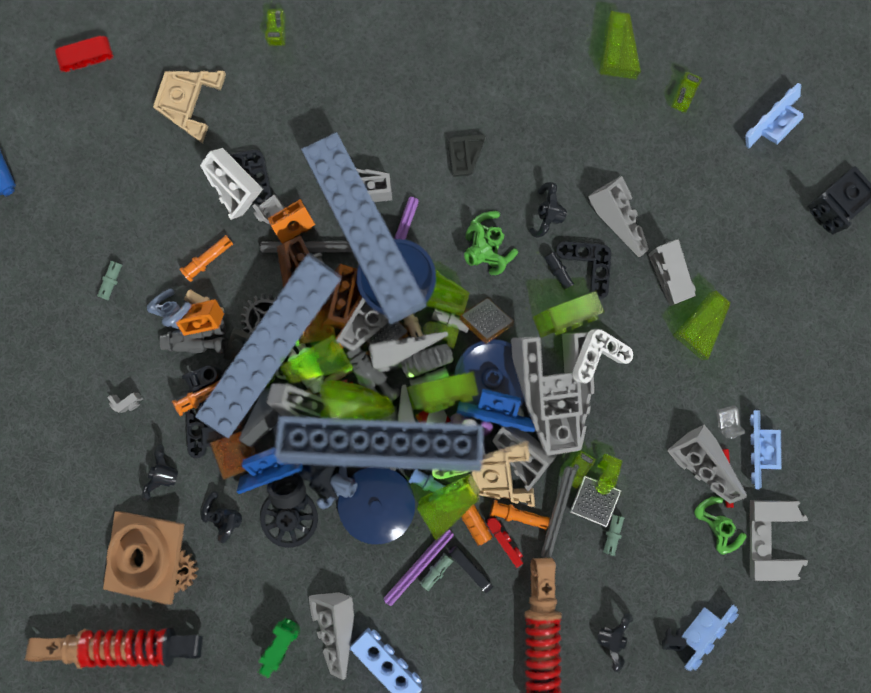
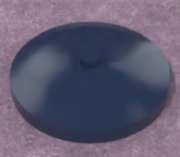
M393 239L426 304L431 298L436 284V272L431 257L422 247L414 242L404 239ZM359 265L357 284L361 296L373 310L385 315Z
M484 340L472 345L462 354L456 365L454 375L456 391L462 402L478 405L482 389L519 397L521 398L520 406L524 403L525 399L512 358V344L502 340Z
M367 467L353 474L350 478L354 479V482L357 483L354 495L347 498L339 495L338 499L339 517L345 529L357 540L368 544H385L400 537L410 526L415 512V497L408 481L400 473L387 467Z

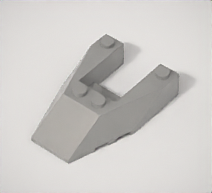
M588 332L562 333L564 374L542 376L540 337L511 338L512 358L523 396L547 456L580 451L582 449L586 426L584 425L586 416L590 413L591 406H589L591 394H594V375L588 383L576 382L573 378V369ZM591 351L587 353L588 361L592 359Z

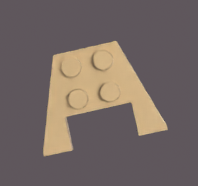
M189 71L165 72L153 107L203 143L208 126L190 120L201 86L206 85L221 90L226 74L224 71H201L200 73H190Z
M528 442L482 455L481 472L472 471L475 494L494 499L502 497L511 499L513 503L518 504L520 501L528 503L527 506L535 507L534 488H531L529 491L526 488L513 489L510 462L529 461Z

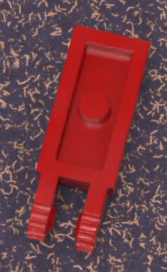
M494 517L487 519V526L518 568L523 564L521 561L523 555L517 547L514 549L511 547L509 542L512 540L506 531L503 533L500 531L501 524Z

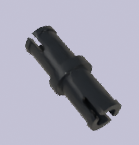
M555 252L544 258L553 271L552 275L557 277L563 290L574 285V282L565 270L567 269L566 266L561 264Z

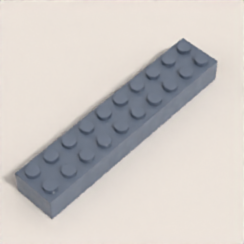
M337 132L303 148L304 157L390 325L425 308V300Z
M309 253L195 417L229 439L342 276Z
M279 417L275 457L278 463L481 472L483 426Z

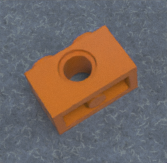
M301 199L267 218L282 244L294 239L298 234L310 230L315 225ZM296 221L294 224L289 225L290 222Z
M216 299L191 304L189 311L176 324L184 336L219 328L224 313Z

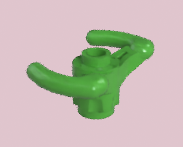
M498 211L482 213L475 217L470 225L477 222L481 223L490 218H499L500 213ZM482 225L484 231H486V233L484 232L486 243L491 245L492 251L495 248L494 253L497 254L498 247L504 239L502 229L500 227L492 226L489 228ZM514 248L504 257L507 263L515 258L518 250ZM488 263L491 267H498L497 264Z
M478 222L471 224L466 231V240H472L474 231L475 234L473 245L464 253L465 261L470 266H477L482 262L497 264V268H490L489 274H501L507 265L505 258L495 254L492 251L491 245L486 243L484 227Z
M716 496L705 499L696 507L694 513L697 519L706 521L717 538L716 550L720 554H727L737 550L745 541L746 534L740 533L732 544L726 545L728 537H731L736 529L732 520L723 516L715 517L705 512L708 506L722 503L723 498Z

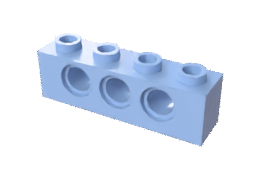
M368 627L351 644V651L391 693H419L422 690L421 678L415 672L412 674L407 669V663L402 658L398 659L394 655L395 651L389 644L385 645L380 640L381 636L376 630L373 629L371 631ZM376 647L379 653L371 654L369 648ZM389 661L393 667L387 669L383 666V663ZM398 676H404L406 678V681L404 683H399L396 680V678Z

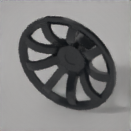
M282 490L275 494L282 496L283 494H291L295 490ZM307 495L304 498H307V504L310 505L313 512L312 515L299 516L298 513L300 511L293 508H279L280 512L277 513L267 509L271 501L270 499L266 501L261 511L260 521L264 534L272 543L280 547L293 548L306 543L315 533L318 524V512L314 502ZM265 515L275 517L277 519L276 522L266 526ZM313 520L311 530L299 524L300 521ZM275 527L281 529L277 539L268 530ZM297 528L303 531L307 536L297 542L294 529ZM286 531H289L292 543L281 542Z

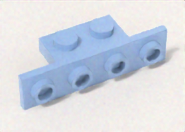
M797 83L793 88H790L785 96L773 105L771 111L767 115H763L754 128L748 130L745 136L748 148L761 136L778 144L803 119V113L791 107L800 97L801 84Z
M755 410L754 414L750 416V424L754 426V434H751V445H754V453H751V464L755 465V472L751 474V482L755 484V489H760L762 487L761 469H782L781 430H761L760 410Z
M734 605L731 606L721 620L704 607L682 635L683 638L687 639V644L696 650V653L685 666L687 670H696L701 665L702 656L705 653L708 655L714 648L713 642L716 638L720 639L726 632V625L729 622L733 623L738 617L736 613L738 609Z

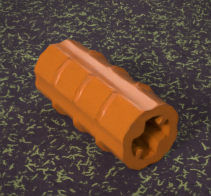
M473 503L458 511L478 546L486 543L493 537Z

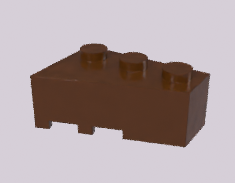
M301 236L277 246L283 288L286 287L309 254Z
M340 264L335 272L340 274L342 278L329 295L323 320L324 325L342 329L348 323L363 298L357 284L358 269Z

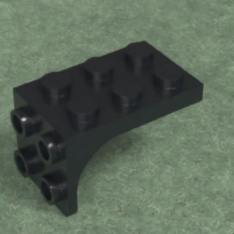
M854 166L807 207L810 209V213L821 221L823 228L833 235L850 227L851 223L849 221L871 203V183Z
M302 465V470L298 474L304 480L310 482L309 487L313 491H319L327 499L331 497L336 500L338 498L331 487V475L337 465Z

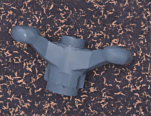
M168 289L156 296L147 305V311L162 316V324L164 326H172V328L179 329L176 322L189 311L191 304L186 302L180 308L176 302L168 301L163 305H159L163 300L174 294L173 289Z
M339 465V473L331 475V487L337 496L352 497L357 489V483L354 482V479L347 476V466ZM330 497L324 501L322 498H319L317 504L319 508L327 509L332 505L334 499Z

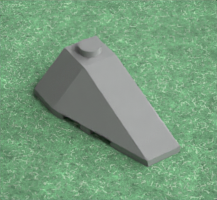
M621 176L588 196L590 204L596 213L638 257H641L649 248L642 227L636 225V216L638 214L636 209H631L629 200L632 199V196L623 177Z
M362 298L336 342L353 352L389 321L386 315L373 310Z

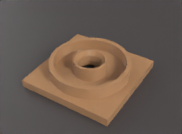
M116 511L107 552V566L103 589L164 604H172L184 524ZM137 548L141 549L144 555V563L141 567H138L134 561Z

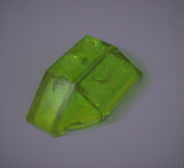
M328 380L319 385L322 400L332 419L377 421L395 412L390 397L382 396L365 386L335 380Z

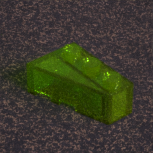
M611 11L606 24L599 74L637 79L641 70L630 14Z
M435 269V289L426 306L462 316L470 293L452 280H448Z
M716 290L709 293L673 336L699 359L708 360L731 303Z
M595 291L549 308L532 318L542 338L553 333L557 336L567 332L566 328L570 326L572 329L583 325L582 322L586 320L588 323L599 319L598 315L605 312Z
M334 335L327 337L279 366L289 383L354 369L339 343L336 342Z
M473 372L407 387L412 410L424 408V411L436 409L438 404H443V407L454 405L455 400L461 399V403L473 400L472 396L478 395Z
M471 474L420 498L417 509L436 541L478 501L480 489Z

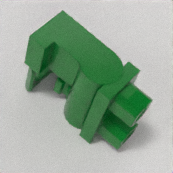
M288 618L278 622L273 631L277 637L268 646L259 660L262 666L258 673L267 678L270 677L273 670H278L286 656L284 654L290 642L297 639L300 634V626Z

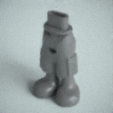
M222 319L219 328L184 336L179 329L170 331L167 335H160V348L170 352L202 353L207 348H213L218 354L225 353L227 348L225 337L205 340L207 336H226L224 320Z
M358 347L353 352L350 350L346 353L350 359L349 364L357 378L358 385L363 393L368 392L371 397L372 404L370 405V410L372 413L387 404L377 392L376 385L382 390L388 403L401 395L399 388L393 389L385 382L388 377L384 371L378 372L377 369H373L371 357L366 354V351L363 352Z

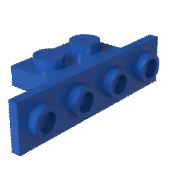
M482 389L478 405L459 401L457 413L464 417H474L485 422L499 423L501 426H511L525 432H534L535 430L531 418L517 415L521 402L519 397Z
M275 448L244 459L242 467L249 473L240 476L237 493L241 494L302 470L303 464L278 463L275 457Z

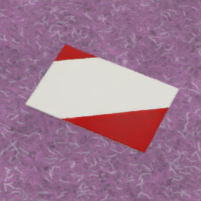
M428 408L415 416L419 423L447 424L451 421L444 410L429 413Z

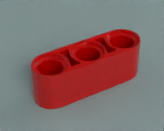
M106 36L90 38L55 50L58 65L62 72L71 71L70 69L73 71L89 66L88 64L93 65L104 62L107 58L108 60L113 58L109 39Z

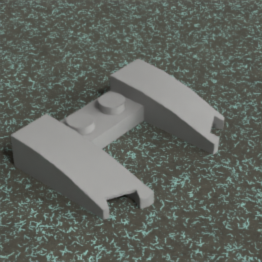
M750 500V578L754 581L800 579L798 574L802 566L807 565L808 560L771 559V522L808 521L807 516L802 515L798 508L799 501Z

